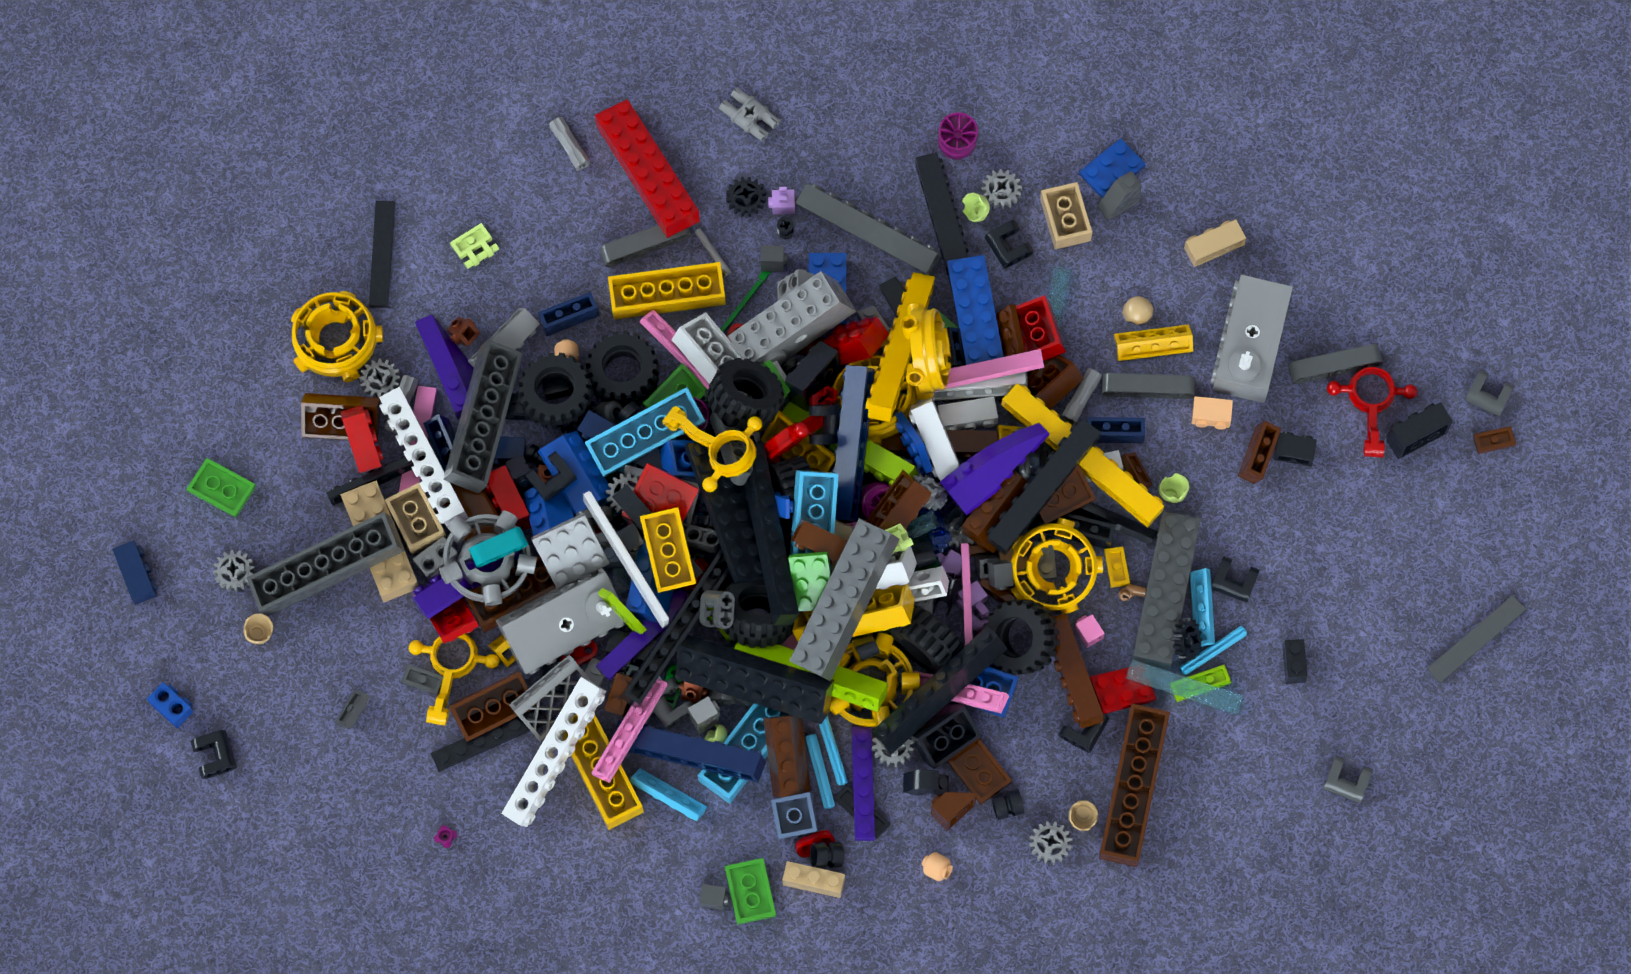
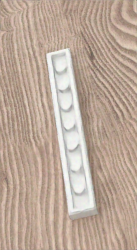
M590 491L584 493L583 501L660 626L662 629L668 626V615Z

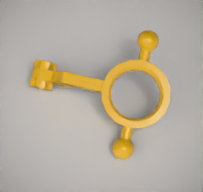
M677 406L672 407L662 421L670 430L677 431L680 428L692 440L709 448V461L715 472L711 477L703 480L702 486L706 492H713L717 489V481L721 476L734 477L746 472L756 459L757 449L753 440L749 437L753 432L761 429L762 421L759 417L753 416L749 418L747 429L744 432L728 430L718 434L716 437L699 430L686 418V413ZM739 440L746 444V452L739 461L729 465H722L717 462V453L725 443Z
M468 634L457 637L464 640L470 647L468 662L458 669H447L438 662L437 651L443 643L440 636L434 641L432 646L423 645L419 640H413L408 646L409 652L413 655L421 653L430 654V660L434 669L443 676L441 690L436 698L435 706L429 705L427 723L446 726L449 718L447 705L454 678L468 675L475 668L476 663H483L490 669L496 668L500 663L499 657L495 654L487 656L478 655L475 641Z

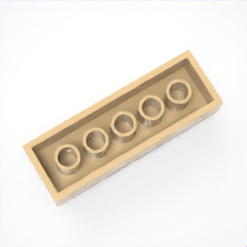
M377 480L340 494L353 526L382 512L390 515ZM405 551L370 567L383 603L410 593L418 587Z

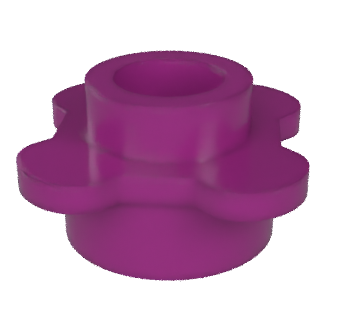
M442 825L437 835L434 836V841L443 844L444 848H450L453 839L457 838V832L451 831L446 825Z

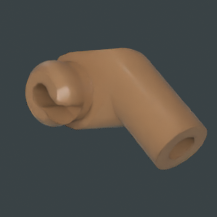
M1129 584L1119 591V598L1122 601H1127L1135 595L1145 597L1147 588Z

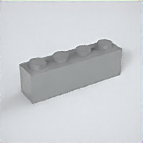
M518 308L489 339L517 351L525 344L523 341L528 336L531 337L537 332V327L540 323L525 308ZM479 350L468 360L473 367H475Z

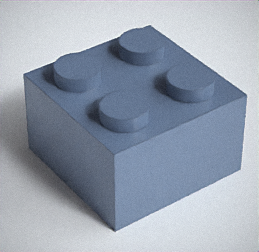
M808 792L771 800L778 839L783 840L819 832L812 793Z

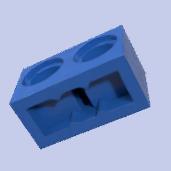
M162 682L147 698V701L178 729L193 713L190 707L192 704L185 697L181 699L177 695L178 691L171 684L167 686ZM163 695H169L166 701H160ZM177 707H183L181 713L174 714V710Z

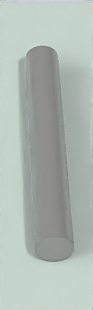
M697 229L695 234L714 261L721 263L723 274L725 276L731 274V270L702 229Z

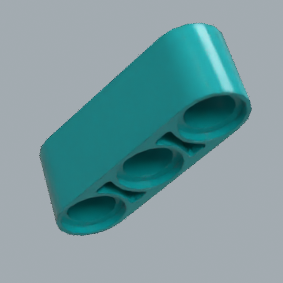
M516 527L469 548V552L476 567H482L519 551L529 544L521 527Z

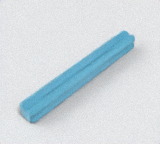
M1243 626L1238 627L1215 642V644L1200 652L1199 655H1196V659L1180 666L1184 675L1189 674L1247 635Z
M827 715L819 726L838 785H843L848 780Z
M810 734L805 739L824 809H831L835 807V802L816 734Z

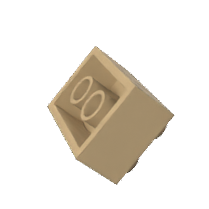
M1078 182L1041 190L1040 201L1054 249L1091 241L1092 230Z
M420 483L385 499L386 505L411 555L431 546L442 536L446 538L445 532Z

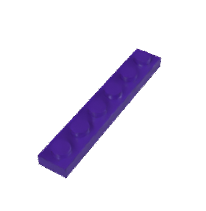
M852 727L855 841H874L871 727Z

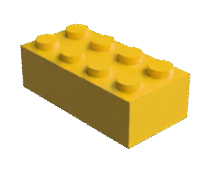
M679 507L640 516L658 593L696 584Z

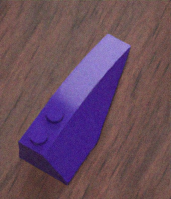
M429 315L415 321V325L458 420L461 417L474 367L468 362V359L450 339L433 315Z
M1040 423L1012 433L972 456L941 480L940 483L953 501L968 515L1001 488L1000 484L1006 478L1009 479L1013 475L1012 471L1017 465H1022L1026 461L1027 454L1034 452L1050 434Z
M521 550L515 552L514 560L519 557V554H522ZM503 558L482 567H476L474 560L465 564L469 571L476 568L482 572H493L497 567L501 566ZM439 574L430 578V582L425 586L419 585L413 589L414 593L410 595L421 614L427 619H430L463 597L451 583L445 584ZM463 577L462 581L459 582L465 589H475L480 585L478 582H473L470 585Z

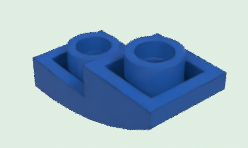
M774 492L779 517L790 518V513H793V501H790L789 495L781 496L780 492Z

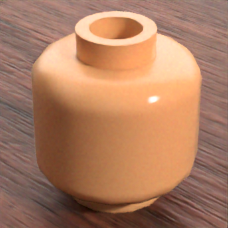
M564 339L555 345V356H558L559 353H565L566 358L571 355L575 357L576 362L579 361V347L577 343Z
M937 852L925 856L922 861L924 874L936 881L947 879L953 869L950 859Z

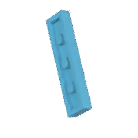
M1204 568L1190 572L1193 620H1196V624L1200 625L1199 631H1202L1200 638L1203 639L1201 642L1202 647L1215 644L1211 571Z
M641 768L631 777L630 783L638 789L647 792L655 799L666 803L690 819L698 821L706 811L707 806Z

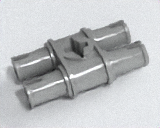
M739 87L733 90L731 97L743 105L741 108L737 109L727 100H724L719 106V110L728 115L732 123L740 126L745 133H751L760 142H763V138L766 139L769 133L757 125L759 120H763L772 129H775L781 122L780 119L769 112L767 106L762 105L754 96L747 95Z

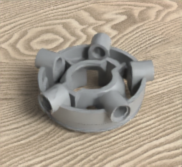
M502 511L500 516L483 514L463 520L460 516L456 517L447 526L451 533L444 547V567L439 568L445 584L451 583L463 596L471 600L485 602L486 606L499 605L502 603L503 598L515 592L525 580L527 573L534 574L537 557L531 556L529 545L521 549L522 554H519L515 575L520 577L511 588L507 585L506 580L510 577V570L514 566L515 552L503 557V563L493 572H482L476 568L469 571L465 562L471 558L469 548L497 536L492 533H481L479 526L494 527V532L502 534L516 528L515 524L518 518L508 511ZM475 527L477 535L470 537L462 545V550L457 559L458 564L456 561L449 564V551L454 541L459 544ZM462 577L470 585L473 582L480 583L482 585L481 594L473 593L459 584L462 581ZM500 585H502L506 591L501 593Z

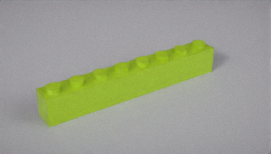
M791 402L781 412L794 423H799L811 416L809 411L806 412ZM823 427L814 433H823ZM867 439L864 472H871L876 479L881 482L886 481L890 486L902 470L912 477L919 475L914 465ZM837 444L824 445L835 454Z
M737 642L734 649L810 672L790 662L789 660L794 650L779 644L774 646L767 645L766 648H760V646L750 648L749 645L743 646ZM838 666L832 677L834 680L832 697L878 712L887 696L888 683Z

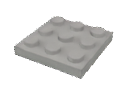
M585 513L531 537L556 588L610 564Z

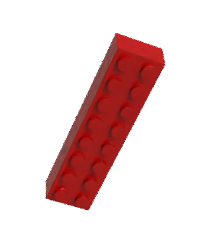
M628 99L596 114V127L665 236L669 238L700 222L699 210Z

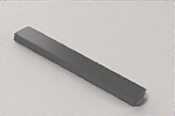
M1512 595L1431 664L1427 671L1441 684L1524 613L1526 609Z

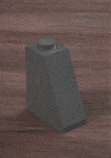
M1130 171L1116 179L1097 207L1107 221L1139 203L1142 185L1134 173Z

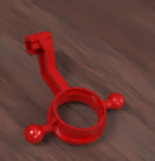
M1368 367L1358 371L1351 378L1349 385H1340L1337 381H1331L1326 387L1327 392L1332 396L1338 395L1340 392L1348 393L1352 404L1360 411L1367 413V440L1364 441L1363 446L1364 457H1384L1385 444L1384 440H1379L1377 413H1381L1389 408L1394 401L1395 395H1404L1407 399H1413L1418 393L1417 388L1412 384L1406 385L1404 388L1395 387L1389 373L1377 367ZM1373 374L1384 379L1389 389L1388 397L1378 404H1370L1363 401L1356 390V384L1361 377Z
M826 386L821 391L812 395L809 398L810 405L834 403L837 400L836 395L838 392L835 388ZM827 397L822 403H818L822 398ZM809 416L799 423L792 424L770 439L764 445L768 452L767 461L770 464L781 461V455L792 449L808 437L809 434L823 427V416Z

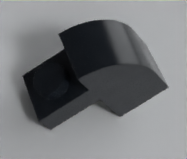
M914 770L903 773V793L917 796L931 793L942 796L945 792H949V776L939 774L937 770Z

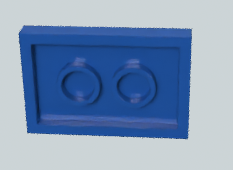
M1120 138L1079 171V175L1103 198L1116 179L1130 171L1136 175L1146 164Z
M903 412L896 413L897 422L895 426L898 432L902 434L900 436L902 445L904 447L907 446L911 458L915 457L914 460L918 468L922 467L926 474L933 471L924 442Z

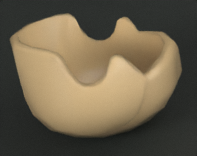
M1135 296L1124 304L1122 314L1127 322H1132L1136 325L1144 324L1152 317L1153 306L1148 299Z
M262 613L253 614L245 621L244 636L252 644H264L273 633V623L268 616Z
M1087 800L1077 801L1070 807L1069 821L1073 827L1080 831L1090 830L1098 821V810L1093 803Z

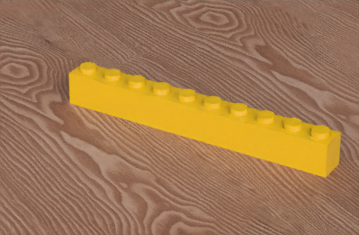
M913 272L911 279H907L905 287L907 292L902 294L901 303L903 304L898 306V318H894L892 326L894 331H890L888 342L890 343L886 344L883 355H885V358L881 357L879 368L881 370L876 371L874 380L876 384H872L870 390L871 398H867L865 409H868V418L891 422L907 373V367L912 358L911 343L909 339L904 337L900 322L903 317L907 316V306L910 304H923L924 308L928 309L934 291V276Z
M1017 383L1002 399L1001 406L1027 427L1040 423L1050 434L1044 442L1057 451L1059 449L1058 444L1064 436L1067 438L1071 434L1070 429L1072 425L1068 422H1063L1056 411H1050L1045 407V403L1040 398L1033 397L1027 387L1024 385L1020 386ZM1092 447L1079 463L1086 477L1147 528L1163 511L1164 505L1162 500L1148 493V489L1143 484L1136 483L1129 472H1123L1118 468L1119 465L1113 459L1106 458L1104 452L1099 447Z

